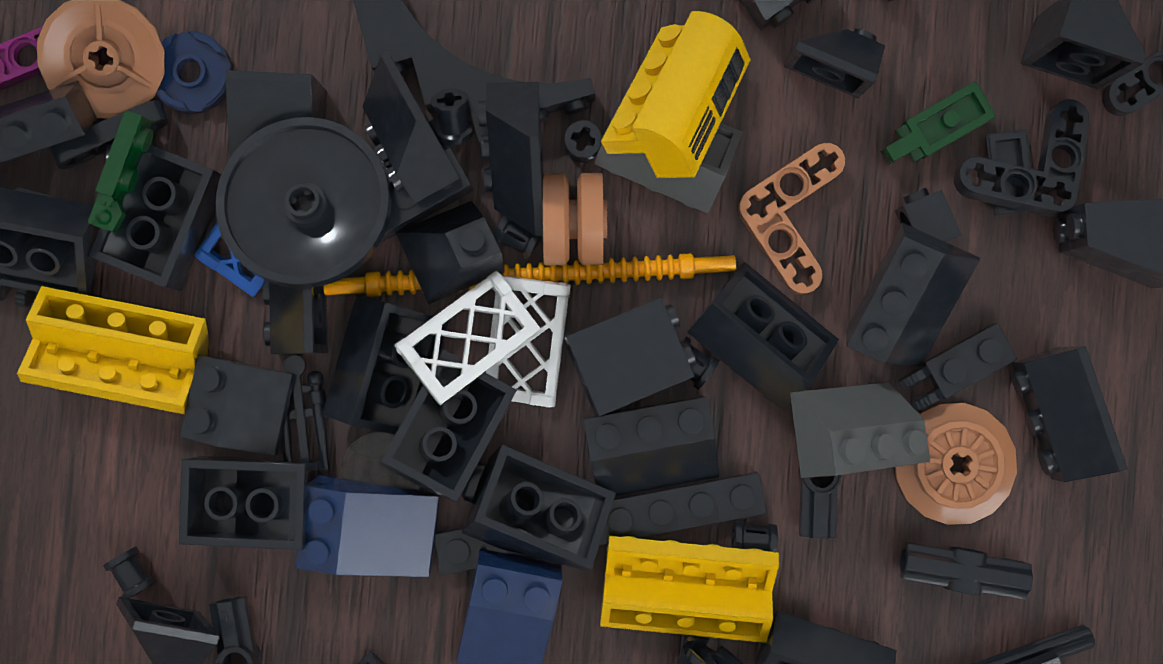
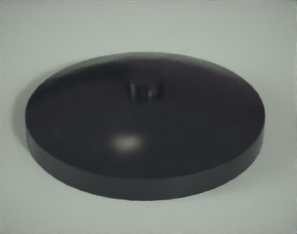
M299 117L278 121L251 135L236 149L226 163L216 192L218 226L226 245L233 255L247 269L260 278L273 284L291 288H313L331 284L360 268L381 243L391 213L389 181L378 156L371 146L361 136L344 125L314 117Z

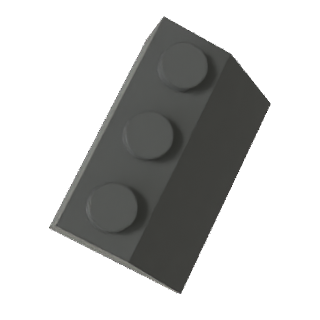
M720 123L695 177L657 178L645 153L607 154L602 144L594 164L607 169L614 175L623 176L645 186L651 191L662 193L682 202L690 208H696L708 214L726 177L743 132Z
M889 382L790 393L801 478L837 476L930 462L925 420Z

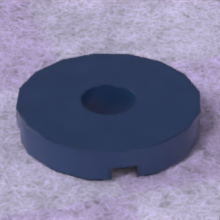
M199 31L175 33L162 41L165 50V75L156 95L167 106L183 113H203L215 108L226 97V70H233V65L227 51L213 37ZM189 62L199 63L201 67L199 78L194 82H184L181 77L183 66Z

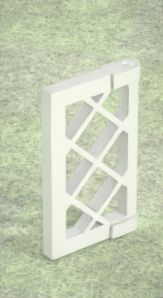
M494 271L486 279L406 338L396 343L395 348L436 402L441 405L541 328L513 293L503 276L498 271ZM491 288L500 298L499 309L475 306L476 299ZM461 310H469L466 334L442 330V324ZM474 311L498 315L495 338L471 335ZM504 316L515 317L522 327L520 331L508 340L501 339ZM429 334L436 335L433 358H421L413 346ZM441 336L465 340L462 364L437 360ZM470 340L494 344V350L475 365L467 364ZM426 364H430V365H431V371H430V369L427 367ZM436 366L461 369V375L443 388L435 377Z
M502 275L512 290L521 291L528 301L523 306L527 308L532 305L546 324L525 342L487 369L486 373L498 379L499 365L504 363L518 381L511 386L517 390L512 399L513 402L555 407L571 285L564 282L540 281ZM495 293L494 309H499L500 298ZM530 293H536V295L532 297ZM543 295L557 296L555 317L552 320L548 318L536 302ZM493 314L490 338L496 337L498 315ZM503 317L501 339H503L504 325L507 322L516 333L521 330L514 321V317ZM550 328L553 332L550 358L545 360L531 341ZM489 344L488 354L494 350V344ZM526 345L540 362V365L522 377L508 358ZM544 368L548 372L546 391H534L526 381Z

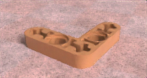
M822 143L815 146L748 190L738 203L740 219L784 285L795 294H807L814 291L821 283L822 270L785 214V211L835 179L843 171L845 156L843 151L832 143ZM821 152L824 157L831 154L835 159L831 164L833 172L830 173L826 168L818 171L812 176L817 181V184L812 185L808 173L799 164L804 162L806 170H808L820 160L817 153ZM794 174L801 179L802 190L798 195L788 196L782 192L780 180L784 175ZM771 185L774 196L783 203V206L778 208L775 200L763 209L765 217L761 218L757 213L750 216L747 212V209L751 206L749 198L753 197L756 201H761L770 194L765 187ZM782 230L790 236L791 246L787 252L777 253L770 248L768 238L773 231ZM799 250L802 257L795 259L801 269L808 267L811 269L813 274L808 277L810 285L807 287L803 282L795 284L792 278L797 273L793 265L789 263L783 268L779 261L791 257Z

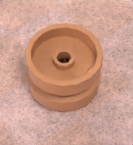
M543 173L544 265H566L570 259V239H578V260L582 265H603V239L607 238V200H603V174L581 173L577 179V199L569 200V179L565 173Z

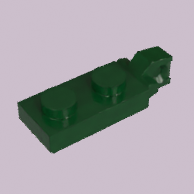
M974 81L902 124L903 126L895 130L899 140L885 147L880 152L888 165L907 154L915 162L920 158L928 157L996 117V114L979 85Z
M128 110L124 112L95 190L99 193L88 223L105 230L118 231L127 215L123 208V199L126 193L130 194L133 191L138 179L139 172L135 167L141 153L145 154L153 139V130L150 129L151 120Z

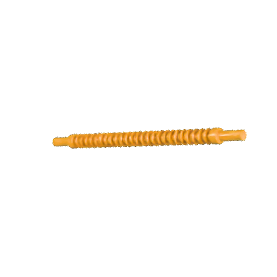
M692 253L680 254L678 259H673L672 255H668L666 260H662L661 256L657 255L653 261L648 256L644 257V261H638L637 257H633L631 262H626V259L622 257L618 263L614 262L613 258H610L609 262L603 263V265H581L578 260H575L573 265H550L545 267L542 262H539L538 267H532L531 263H527L526 268H521L520 264L517 263L513 269L504 264L505 272L501 273V275L540 281H562L566 284L569 281H574L576 285H579L581 280H586L587 284L590 285L594 279H597L599 284H602L604 279H610V282L614 283L616 278H621L622 282L625 283L629 277H633V280L637 282L639 277H645V280L649 281L651 276H656L657 280L660 281L664 275H668L670 280L674 278V275H679L680 279H692L694 274L735 272L736 259L735 255L694 258ZM412 269L408 275H404L401 270L395 276L390 271H387L385 276H381L380 272H367L365 277L342 278L331 284L323 285L325 295L366 293L367 297H380L382 292L392 296L393 291H398L399 295H404L406 290H410V293L415 295L416 290H421ZM476 285L469 287V290L474 288Z

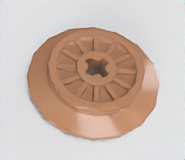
M70 0L64 2L46 19L37 40L38 67L47 88L51 90L79 81L97 118L108 119L137 105L149 102L155 97L165 75V50L155 26L138 8L122 0ZM101 47L107 48V55L113 58L105 66L100 65L99 57L93 55V52H97Z
M967 403L938 404L919 413L925 420L930 462L895 467V477L906 501L924 517L946 525L972 524L993 514L1010 495L1017 475L1016 448L1006 427L987 410ZM953 455L966 458L962 463L963 473L954 470L950 471L949 468L954 464L951 459Z

